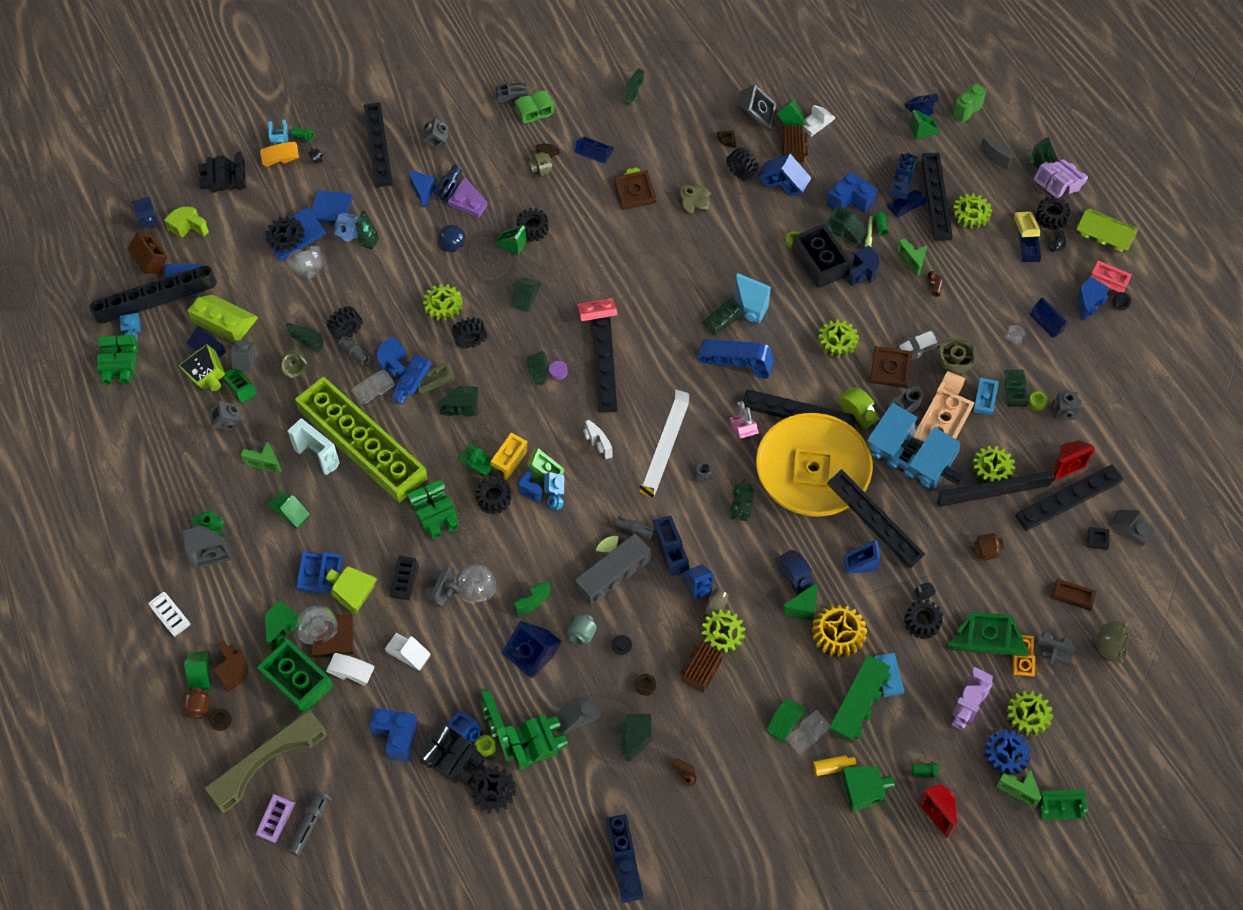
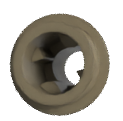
M714 589L710 593L704 616L712 618L711 613L713 611L718 615L719 610L723 609L729 602L727 600L729 595L722 590Z

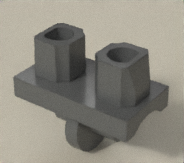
M444 566L443 570L434 571L432 580L436 584L434 587L428 586L424 592V595L429 600L434 601L438 607H443L447 598H450L451 594H458L460 590L456 585L458 581L457 576L451 572V568L448 566Z
M1043 632L1038 637L1034 647V654L1049 658L1048 664L1052 666L1055 660L1070 664L1076 646L1072 645V641L1063 638L1059 642L1053 640L1051 634Z

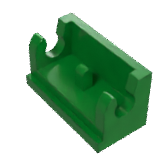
M1085 790L1042 791L1039 801L1041 821L1085 819V812H1087Z

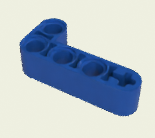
M705 339L702 341L697 355V359L705 364L751 367L754 375L762 379L769 378L774 364V358L769 346L756 342Z

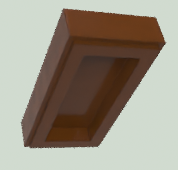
M1057 579L1051 599L1091 611L1097 591Z

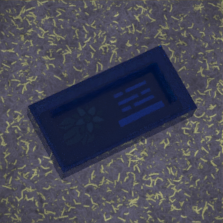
M1019 232L1022 262H1040L1039 236L1022 237Z

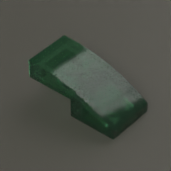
M640 68L635 71L627 84L626 105L628 106L639 96V87L644 83V71Z
M1005 370L1004 377L1008 407H1027L1028 397L1025 389L1027 382L1024 370Z

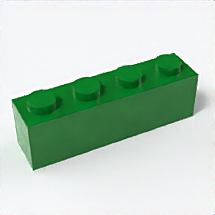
M867 655L830 726L829 732L850 743L853 742L854 738L859 739L864 729L861 727L863 721H868L873 712L870 707L873 702L877 703L882 695V692L879 690L882 684L887 685L892 675L889 673V665Z

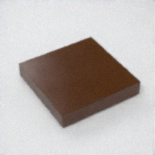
M648 170L614 177L622 210L656 203V196Z
M875 346L870 383L907 388L912 351Z
M352 614L312 618L313 658L333 656L334 653L343 655L354 654Z

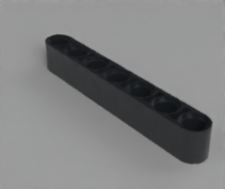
M204 265L97 299L90 304V310L98 323H107L119 319L122 315L138 313L212 289L216 286L217 280L211 267Z

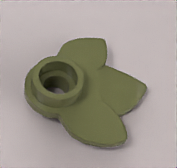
M684 185L680 189V197L683 200L682 206L688 213L691 214L695 208L709 210L708 197L711 195V192L707 188Z

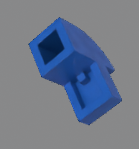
M392 336L378 348L377 359L383 374L388 371L393 378L397 377L400 379L405 368L399 362L406 358L404 347Z

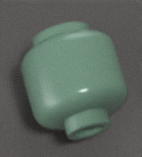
M587 614L577 615L571 621L567 634L570 641L576 645L588 644L592 640L597 626L591 616Z

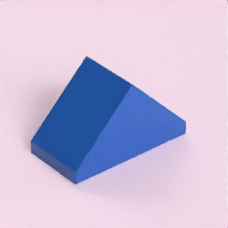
M412 170L408 171L410 183L423 208L427 205L436 188L434 177Z
M874 540L844 554L846 572L850 574L877 571L880 562L878 542Z

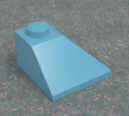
M737 273L734 298L742 317L759 324L769 307L771 287Z

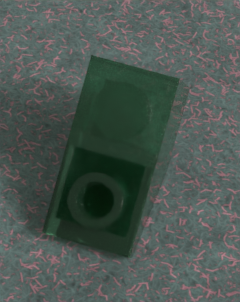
M838 205L829 217L827 227L829 231L857 245L860 244L867 233V230L853 212Z
M457 387L438 402L440 415L477 416L479 405L478 387Z
M626 714V721H622V734H626V741H622V754H626V761H631L651 742V714Z

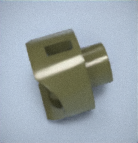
M544 152L533 154V161L528 162L530 172H537L539 177L548 175L552 169L549 154Z
M297 350L286 352L281 358L282 371L290 378L301 375L307 368L304 355Z

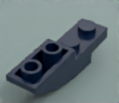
M901 153L889 196L907 200L918 157L910 153Z
M627 814L607 817L605 819L621 902L642 900L643 892Z

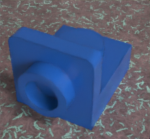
M528 470L525 475H521L518 479L519 494L539 504L542 499V488L532 482V472Z
M461 710L446 724L451 732L463 737L472 744L483 734L476 720Z

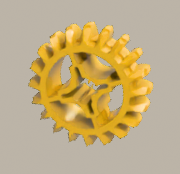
M831 604L829 610L826 608L822 609V613H818L816 619L813 620L814 627L811 630L814 634L813 641H818L816 644L817 648L823 646L822 652L830 651V657L834 653H837L838 658H841L842 653L846 657H849L850 652L853 654L857 653V649L862 648V643L865 642V635L867 634V629L864 628L866 623L861 621V614L855 615L856 609L849 611L848 605L845 609H842L841 605L838 604L835 609ZM842 625V632H840L837 637V629L839 630L840 626ZM826 634L830 635L833 641L826 636Z

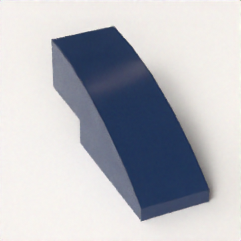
M672 516L652 520L670 576L682 574L684 571L689 570V560L683 549L682 540Z

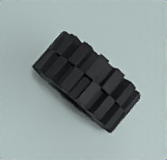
M738 147L726 158L727 167H730L729 170L734 172V176L737 175L739 179L742 178V180L747 181L758 171L759 163H757L756 158H753L754 155L749 153V150L745 151V148Z
M1051 196L1050 199L1045 197L1039 203L1036 220L1039 221L1040 225L1044 224V228L1049 226L1050 230L1055 227V230L1059 227L1062 228L1066 225L1071 209L1068 207V202L1065 203L1064 199L1059 200L1060 197L1054 199V196ZM1053 210L1059 215H1051L1047 211Z
M529 208V211L525 209L523 213L520 212L519 216H517V226L523 225L525 227L526 241H528V238L530 242H533V239L539 241V237L543 239L544 235L548 234V217L546 213L543 214V210L538 212V208H535L534 211H532V208ZM530 222L539 223L537 227L526 226Z
M344 306V309L339 308L338 312L334 311V315L329 316L330 319L327 320L328 324H326L329 331L338 340L343 336L352 337L354 332H358L357 329H361L363 322L352 306Z
M466 317L467 320L461 319V322L457 321L456 325L452 326V334L458 347L464 348L466 346V349L472 346L474 348L476 344L479 346L481 342H485L487 332L484 322L480 318L472 317L470 319V317Z
M491 476L488 481L486 478L483 479V484L479 482L478 487H476V499L482 511L485 509V513L488 514L491 510L492 514H495L497 510L498 513H502L501 509L506 510L507 505H510L511 490L509 484L505 483L503 478L499 481V477L495 476V480H492ZM493 490L501 493L500 498L496 500H489L486 497L487 493Z
M919 599L918 603L916 601L912 602V605L907 609L904 619L905 627L910 629L909 633L911 635L916 633V638L919 635H922V639H925L926 636L931 638L933 634H937L941 627L943 613L939 612V606L934 607L936 603L933 601L931 604H928L929 600L926 599L923 603L922 599ZM919 613L927 614L931 618V623L922 625L917 622L916 616Z

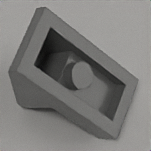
M1118 510L1109 526L1144 546L1154 528L1138 519L1141 511Z
M592 697L577 704L572 700L554 715L557 716L561 732L564 734L601 718Z

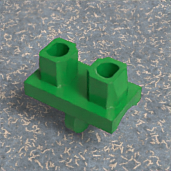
M470 443L458 456L459 461L483 477H487L494 468L491 465L493 458L485 454L481 448H476Z

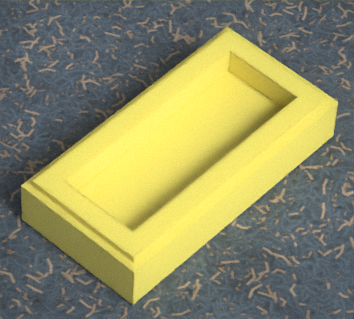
M1032 212L1014 213V220L1022 237L1040 236V229Z

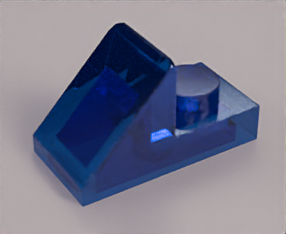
M937 94L921 95L914 97L904 105L911 113L917 110L929 117L934 113L932 107L939 98Z

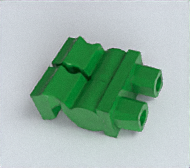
M117 335V338L115 336H98L99 346L103 354H98L97 371L100 374L102 384L111 385L113 378H118L121 384H130L131 377L136 375V354L139 352V343L135 336Z
M442 479L425 486L426 492L424 487L407 494L409 504L412 510L415 511V515L425 534L428 533L432 539L442 535L440 528L445 525L449 532L459 528L457 512L450 497L446 496Z
M541 715L539 718L527 720L517 731L514 729V726L505 727L510 749L519 771L527 769L531 764H537L538 761L557 756L558 750L568 745L564 733L557 736L552 734V731L560 729V722L557 716L546 718L545 715Z

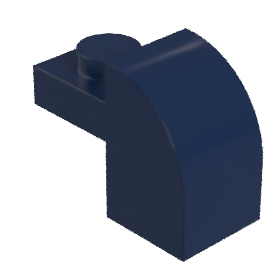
M150 197L132 201L141 229L159 224Z
M870 245L859 250L854 255L853 265L856 268L849 271L847 281L851 286L857 283L860 284L865 279L871 283L877 276L880 260Z
M789 550L775 558L782 576L789 578L796 596L815 584L810 574L812 570L799 552Z

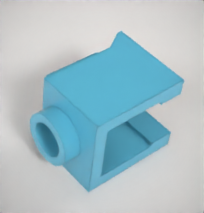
M282 120L283 129L274 130L272 121H268L271 146L289 142L286 120Z

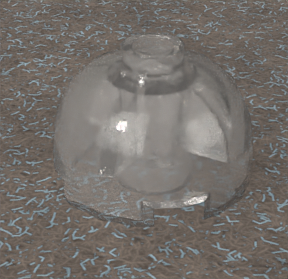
M310 246L311 250L303 252L299 249L287 256L288 266L295 275L310 279L315 277L316 273L321 270L324 261L321 249L318 246Z
M480 563L468 564L458 573L456 585L459 587L461 599L467 603L478 604V602L486 599L489 600L495 593V576L486 565Z
M310 606L304 609L297 618L296 629L299 639L306 644L312 645L314 644L313 641L322 639L323 642H327L338 632L336 617L326 606Z

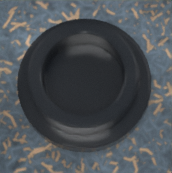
M310 148L311 151L308 154L316 164L323 162L321 159L323 157L322 153L317 148L315 150Z
M1119 292L1114 295L1112 304L1117 310H1126L1131 305V297L1125 292Z
M625 635L616 636L612 641V650L618 655H625L632 648L630 638Z

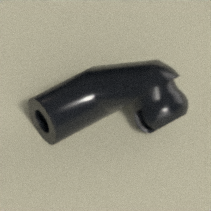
M1063 230L1055 232L1056 240L1049 244L1051 252L1060 251L1065 248L1066 239Z

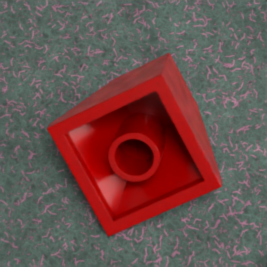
M1080 440L1063 444L1054 467L1053 482L1086 468L1095 447Z
M941 783L928 788L924 792L919 806L943 835L948 838L957 824L956 800L954 799L953 792L949 788H945Z

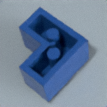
M791 154L766 161L758 174V178L767 188L781 185L790 196L803 193L811 179Z
M850 171L828 191L826 205L839 214L850 204L865 213L875 204L878 189Z
M374 708L370 723L372 735L388 738L385 749L388 759L409 762L418 725L416 714Z

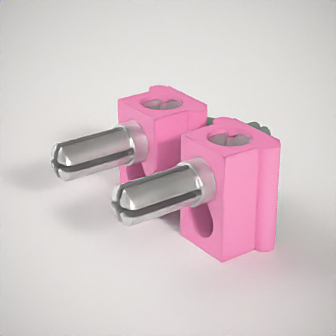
M740 401L737 403L739 415L729 418L730 427L740 439L747 437L750 440L752 435L759 433L757 423L751 419L750 408L746 407L745 409L744 402Z

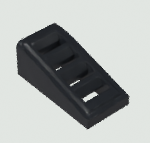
M398 556L390 597L410 600L419 567L417 558ZM401 572L410 573V576L401 574ZM399 580L408 581V584L399 582ZM397 588L407 589V591H398Z

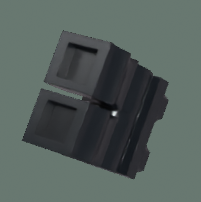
M241 151L234 155V161L221 155L215 158L208 157L207 163L198 164L200 175H207L206 177H199L201 189L210 188L212 193H215L217 190L223 191L227 188L230 190L246 188L245 160Z
M443 723L432 737V741H429L419 755L420 763L426 767L433 768L435 772H439L455 784L459 781L465 785H469L474 776L473 773L467 770L468 766L471 764L479 769L485 761V757L477 751V746L461 736L453 737L450 729Z

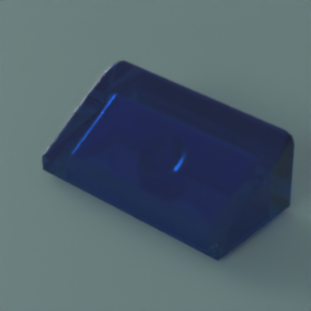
M585 136L576 142L575 153L601 163H606L614 150L612 146Z
M914 190L908 193L907 200L899 198L887 204V207L898 218L926 203L927 195Z
M1043 297L1039 299L1029 313L1052 338L1063 333L1067 321Z
M199 326L187 341V345L196 352L208 344L217 352L219 358L226 353L223 345Z

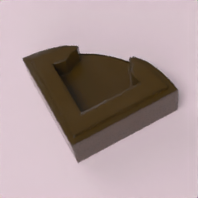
M734 130L717 132V139L720 143L727 147H736Z
M547 143L536 145L538 152L549 154L550 158L559 154V149L554 145Z

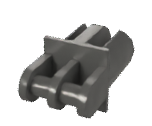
M507 80L506 84L496 85L497 102H509V105H511L510 101H515L522 96H528L526 83L508 84Z

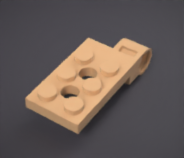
M947 371L932 403L913 435V439L920 442V445H923L934 427L954 439L957 438L974 406V402L958 395L966 378ZM946 415L950 420L944 421L940 416Z

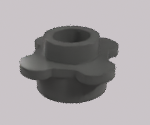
M700 462L693 467V472L696 473L699 482L715 476V472L712 471L709 462Z

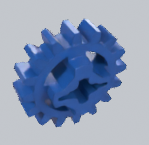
M1004 729L1002 734L996 731L994 736H989V742H986L984 748L988 749L985 750L984 756L989 757L986 761L987 764L993 763V771L998 768L1000 769V775L1004 771L1012 775L1013 771L1019 774L1021 769H1026L1027 763L1031 760V757L1028 756L1031 753V749L1026 748L1029 743L1028 741L1023 742L1021 740L1022 734L1017 737L1015 736V730L1008 734L1007 729ZM1001 741V744H1000V745H998L997 747H994V745H995L996 743H998V742ZM1021 757L1020 761L1014 764L1015 759Z

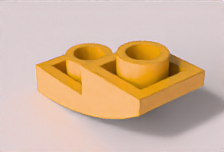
M296 142L276 144L260 150L262 165L265 167L280 161L286 164L299 158Z
M1022 635L1025 646L1029 650V657L1012 655L1013 675L1034 677V636Z

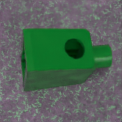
M844 767L841 774L851 813L883 802L885 790L895 788L893 776L881 777L878 767Z

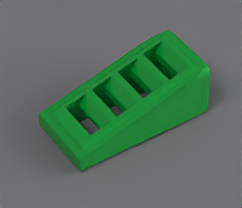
M230 369L222 377L223 381L241 403L257 394L253 383L240 370Z

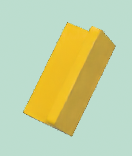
M510 433L491 460L492 466L504 472V479H509L527 453V441Z

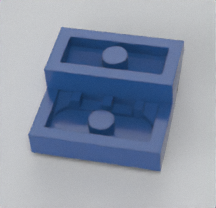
M302 552L296 591L331 593L334 584L325 578L331 569L338 573L341 572L343 555L323 552V555Z

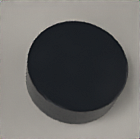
M923 583L914 591L918 600L928 599L936 592L932 583Z

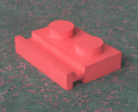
M1098 261L1091 276L1109 287L1108 292L1115 295L1125 291L1132 274Z
M613 298L577 304L581 321L617 315V308Z

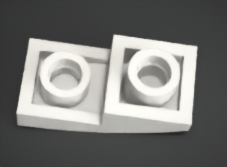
M590 420L585 421L586 429H583L586 440H590L592 446L597 445L599 453H603L605 459L612 458V446L605 434Z
M334 653L326 672L343 680L347 677L366 686L375 666L347 655Z

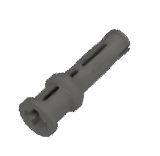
M314 791L313 794L315 796L309 807L305 808L306 815L287 849L288 852L295 856H300L317 820L323 817L322 813L327 803L332 800L329 795L321 791Z

